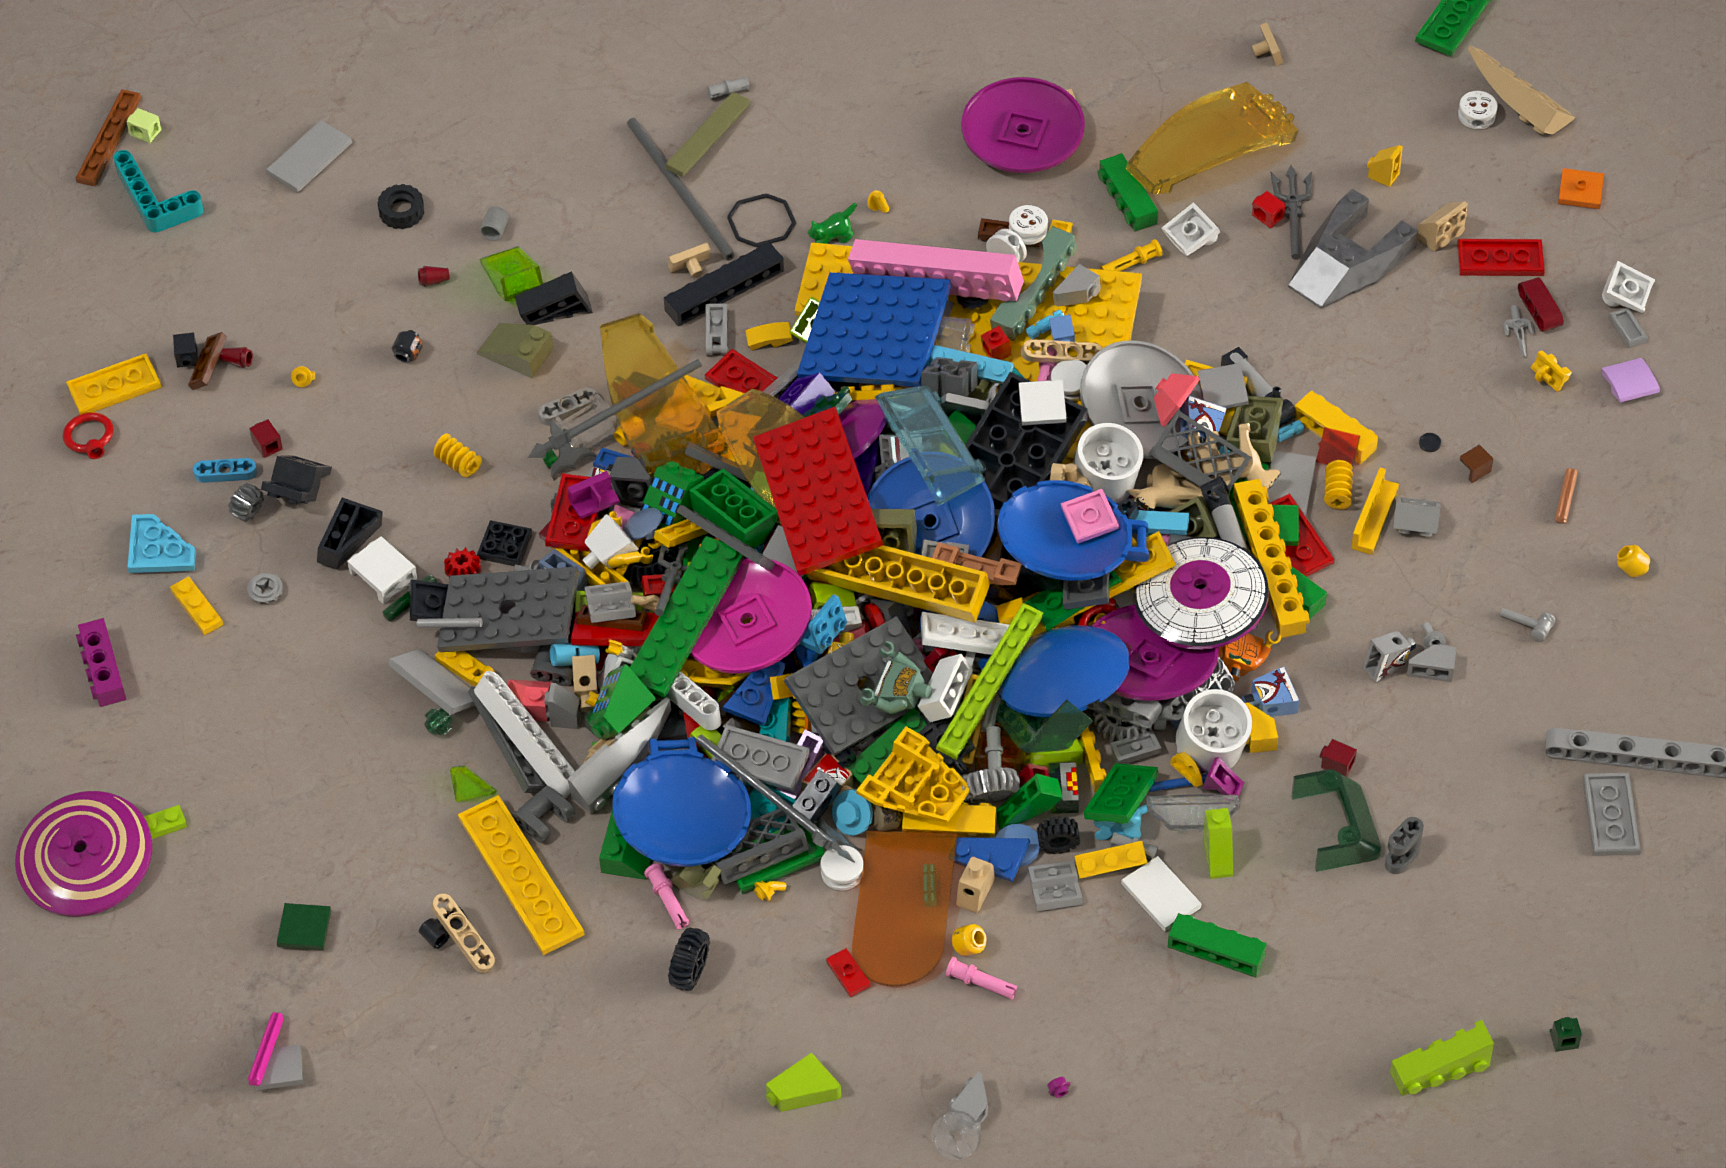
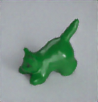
M853 203L843 212L833 213L821 223L812 221L811 229L808 230L810 238L816 239L815 243L828 244L830 240L835 238L840 243H847L854 233L851 229L849 216L855 211L857 204Z

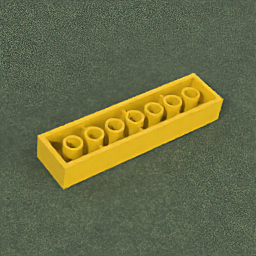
M884 545L807 573L811 580L973 623L977 621L990 586V580L986 572Z

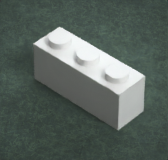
M962 654L939 660L928 683L932 687L931 695L929 698H921L918 704L919 709L930 722L949 718L953 715L973 671Z

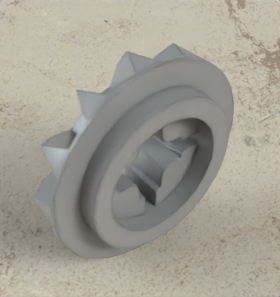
M262 573L249 581L247 592L251 600L257 601L258 604L261 602L268 604L269 601H276L277 597L282 595L283 585L280 578L276 575ZM267 586H269V590H266L265 593L262 594L261 589H265Z

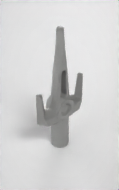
M1513 305L1510 307L1512 319L1506 320L1503 323L1504 332L1508 336L1509 327L1514 330L1522 357L1525 358L1524 327L1528 326L1531 334H1534L1532 322L1528 318H1521L1518 306Z

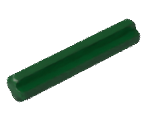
M432 574L427 575L421 580L437 583V579ZM409 590L383 610V616L388 621H392L410 606Z

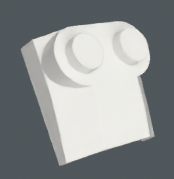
M1194 202L1161 228L1168 239L1186 256L1203 245L1213 244L1220 233L1219 228Z
M1617 261L1608 276L1602 298L1609 306L1616 307L1622 305L1643 313L1655 279Z

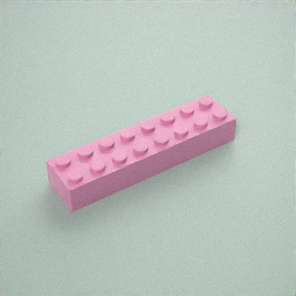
M855 239L848 258L853 274L950 279L952 287L949 295H959L962 297L969 296L982 299L1017 301L1024 282L1016 256L1012 254Z

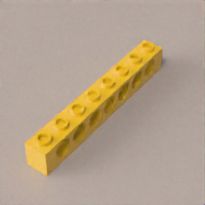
M1260 479L1234 483L1233 497L1252 555L1263 567L1268 580V604L1277 632L1281 635V638L1306 633V625L1310 622L1307 610H1303V597L1301 592H1297V579L1295 574H1291V561L1289 557L1285 556V543L1283 539L1279 538L1280 529L1278 522L1273 520L1274 511L1272 504L1267 502V489L1265 486L1262 487Z

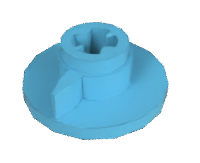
M857 789L841 792L835 798L832 806V817L835 825L840 831L848 835L863 833L872 822V805L870 801L856 794Z

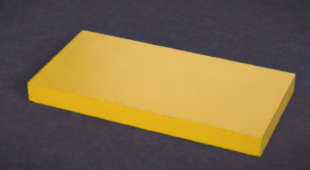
M147 353L66 381L79 414L95 412L162 388Z

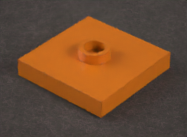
M1563 168L1558 204L1600 209L1604 173Z

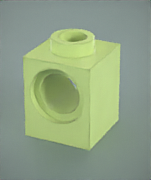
M137 108L128 117L127 126L130 136L151 143L161 131L157 115Z

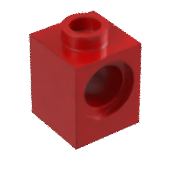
M1266 191L1253 200L1252 216L1271 229L1284 218L1286 204Z
M1000 326L981 335L982 349L987 357L1003 360L1012 355L1010 340Z

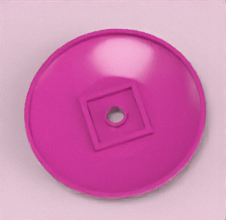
M744 558L690 654L704 666L725 673L753 672L782 660L800 643L811 620V597L802 578L793 569L776 560H772L775 566L771 571L748 558ZM746 618H753L748 624L742 623Z

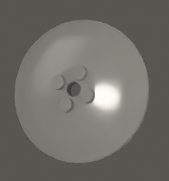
M1120 341L1101 349L1087 364L1080 384L1081 403L1083 407L1088 408L1087 419L1092 426L1101 423H1114L1126 427L1140 440L1143 448V458L1155 459L1150 456L1149 452L1156 445L1171 422L1170 420L1165 427L1160 424L1154 396L1158 392L1155 388L1162 378L1167 380L1171 373L1194 375L1178 357L1160 346L1143 341ZM1197 383L1189 396L1203 400L1201 389ZM1134 400L1140 401L1143 404V408L1137 407ZM1180 418L1175 424L1176 433L1181 432ZM1182 435L1177 436L1180 448L1190 444L1188 438ZM1175 437L1166 438L1161 446L1166 450L1177 449Z

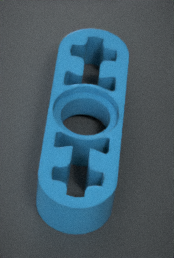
M250 458L199 461L193 466V473L195 479L201 483L239 481L254 478L257 474L255 461ZM223 467L231 469L228 473L223 474L219 472Z

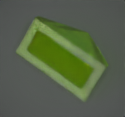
M465 765L451 767L450 774L456 802L494 795L497 792L496 789Z

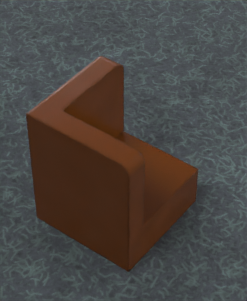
M1480 444L1460 456V461L1470 470L1469 481L1471 483L1492 470L1493 457Z

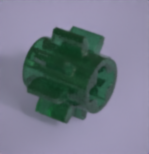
M432 708L425 714L427 720L424 725L431 734L445 735L452 729L449 725L452 717L444 709L440 708L438 710L436 708L434 710Z

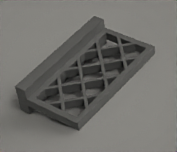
M1179 410L1156 445L1149 452L1150 456L1198 487L1213 480L1208 476L1214 475L1215 478H1218L1217 474L1230 472L1231 481L1227 486L1229 492L1252 458ZM1181 417L1187 421L1189 430L1176 433L1175 424ZM1191 424L1195 426L1196 429H1191ZM1203 431L1206 433L1207 442L1195 444L1193 432ZM1190 433L1192 445L1180 448L1177 436ZM1209 436H1211L1215 440L1210 441ZM1175 437L1177 449L1166 450L1161 445L1166 438ZM1220 442L1224 445L1226 454L1213 456L1211 444ZM1208 445L1210 457L1198 459L1196 447ZM1227 447L1234 452L1228 453ZM1193 448L1195 460L1189 462L1182 460L1180 451ZM1173 452H1178L1179 457L1174 455ZM1239 454L1245 458L1241 466L1231 468L1229 456ZM1226 457L1229 469L1216 471L1214 459ZM1211 460L1213 472L1202 473L1199 463ZM1196 463L1197 469L1191 466L1190 464Z
M779 808L750 820L747 832L742 841L737 845L738 847L735 852L731 851L725 855V857L730 858L720 861V858L713 861V863L721 870L719 875L725 885L809 850L803 829L798 826L794 819ZM786 815L787 817L784 823L775 821L781 816ZM757 826H765L763 831L754 830ZM771 827L780 828L777 834L768 833ZM786 830H791V831H793V832H790V833H788V834L783 835ZM750 836L759 837L756 843L748 842ZM764 839H771V841L762 844ZM744 847L750 848L749 850L741 853Z

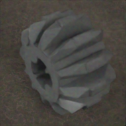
M245 483L243 486H239L238 490L234 492L233 497H231V502L228 505L229 512L237 519L244 521L254 518L259 508L262 507L261 503L264 501L263 492L252 484Z

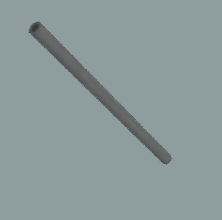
M636 118L629 119L627 125L724 258L731 260L735 256L732 249L677 174L665 169L666 159Z

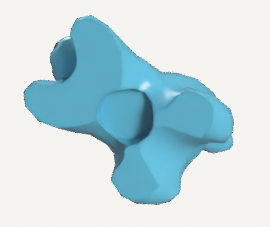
M1149 802L1137 808L1128 823L1117 824L1108 821H1093L1094 825L1099 828L1095 833V838L1097 840H1106L1112 837L1114 832L1132 839L1134 837L1140 838L1142 835L1140 830L1141 815L1148 812L1153 807V803Z

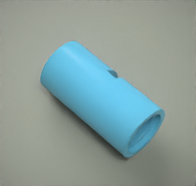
M566 643L552 644L550 647L552 666L573 665L572 656L595 655L596 664L599 662V646Z

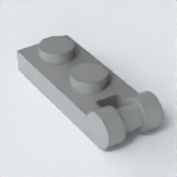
M706 304V356H711L713 353H721V355L728 353L727 304ZM712 342H721V345H712Z

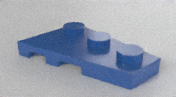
M778 661L769 667L751 672L721 710L764 726L773 703L770 677L782 675L786 664Z
M957 837L948 859L950 862L965 867L971 857L981 859L993 864L995 877L1013 882L1028 849L1030 840L1029 838Z

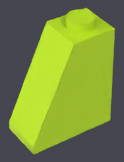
M1074 733L1024 738L1023 763L1025 766L1029 763L1048 767L1050 775V773H1055V768H1060V763L1076 762V765L1083 763L1084 745L1081 740H1077Z
M1228 808L1205 810L1202 841L1210 879L1233 877V840Z
M811 1052L766 1083L765 1097L771 1106H776L781 1112L838 1100L841 1098V1085Z

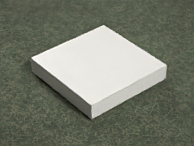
M1063 380L1019 383L1022 425L1066 422Z

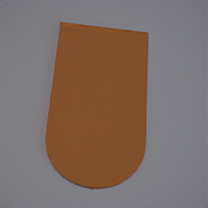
M867 831L863 871L861 873L852 939V954L865 976L872 982L888 987L911 985L928 976L940 962L945 944L957 834Z

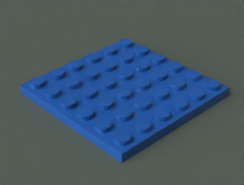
M830 272L798 368V378L821 373L826 381L921 387V372L928 366L952 287L951 280Z

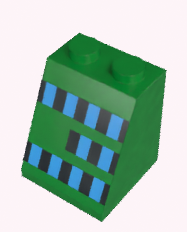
M672 461L657 467L640 510L656 508L662 513L663 520L656 530L686 520L687 518L679 514L677 510L680 505L692 509L689 490L704 481V476Z
M627 664L610 671L605 678L588 722L592 727V732L602 740L619 734L656 698Z

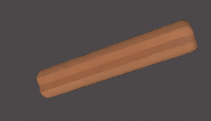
M1566 469L1555 515L1557 523L1564 524L1567 521L1577 477L1576 469Z

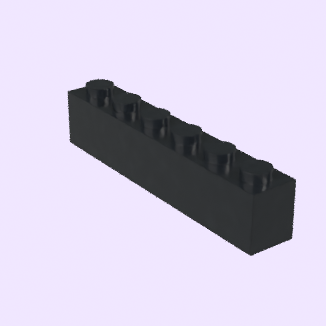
M770 242L759 246L738 259L722 265L719 269L705 274L696 281L686 284L675 292L669 293L664 297L665 312L679 327L706 312V304H723L784 272V259Z

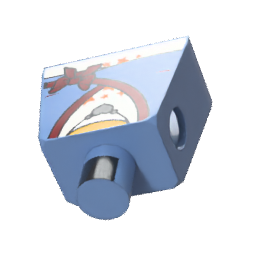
M1188 396L1180 407V412L1208 430L1219 432L1226 408ZM1180 417L1181 432L1189 430L1187 421ZM1191 424V429H1196V427ZM1198 431L1200 434L1199 441L1200 443H1204L1206 440V433H1204L1203 431ZM1187 434L1182 435L1183 437L1188 438Z
M1285 667L1252 681L1251 694L1242 696L1244 703H1250L1254 707L1257 706L1259 710L1270 717L1298 713L1299 698Z

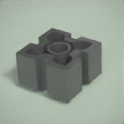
M936 357L930 363V366H927L921 372L922 397H928L934 401L947 393L968 397V394L972 393L977 387V362L965 360L956 362L953 359Z

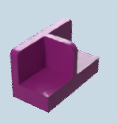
M607 471L568 487L569 503L581 519L619 503V498L611 487V476Z

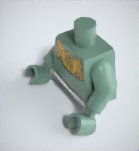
M885 641L884 646L888 647L890 651L886 652L880 648V655L884 658L891 657L892 660H887L875 692L865 688L862 691V695L868 698L861 697L860 702L863 706L873 704V707L889 714L905 709H913L919 697H930L932 687L931 685L924 684L925 681L920 674V669L909 658L899 651L897 653L893 651V643Z

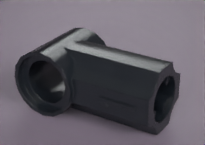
M446 911V912H447V915L445 916L446 919H447V917L450 915V914L448 913V911ZM430 918L419 928L420 935L434 949L441 948L450 937L438 919ZM457 918L450 920V925L453 929H459L463 926L461 920Z

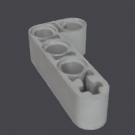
M1218 657V662L1212 675L1195 690L1175 698L1158 700L1163 710L1157 719L1180 720L1190 700L1203 691L1218 689L1232 693L1235 681L1224 662Z

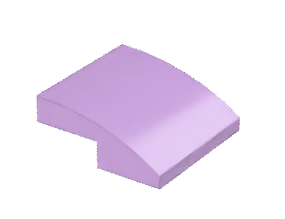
M1642 358L1602 368V376L1611 385V393L1619 402L1660 392L1653 373Z

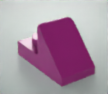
M1216 757L1206 777L1203 789H1216L1229 802H1236L1244 782L1219 757Z

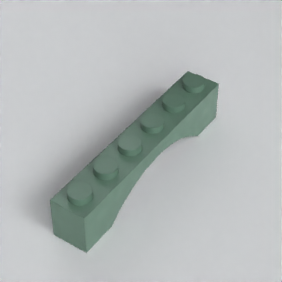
M1054 226L1051 227L1042 241L1044 260L1037 278L1018 296L1017 301H1006L999 305L990 319L991 329L1000 326L1006 336L1015 341L1019 334L1023 333L1026 322L1034 316L1036 307L1044 301L1046 292L1050 287L1054 286L1058 274L1065 269L1070 256L1075 254L1077 244L1074 234Z

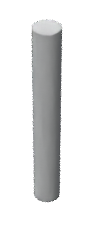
M482 618L417 620L418 628L482 627L483 625Z

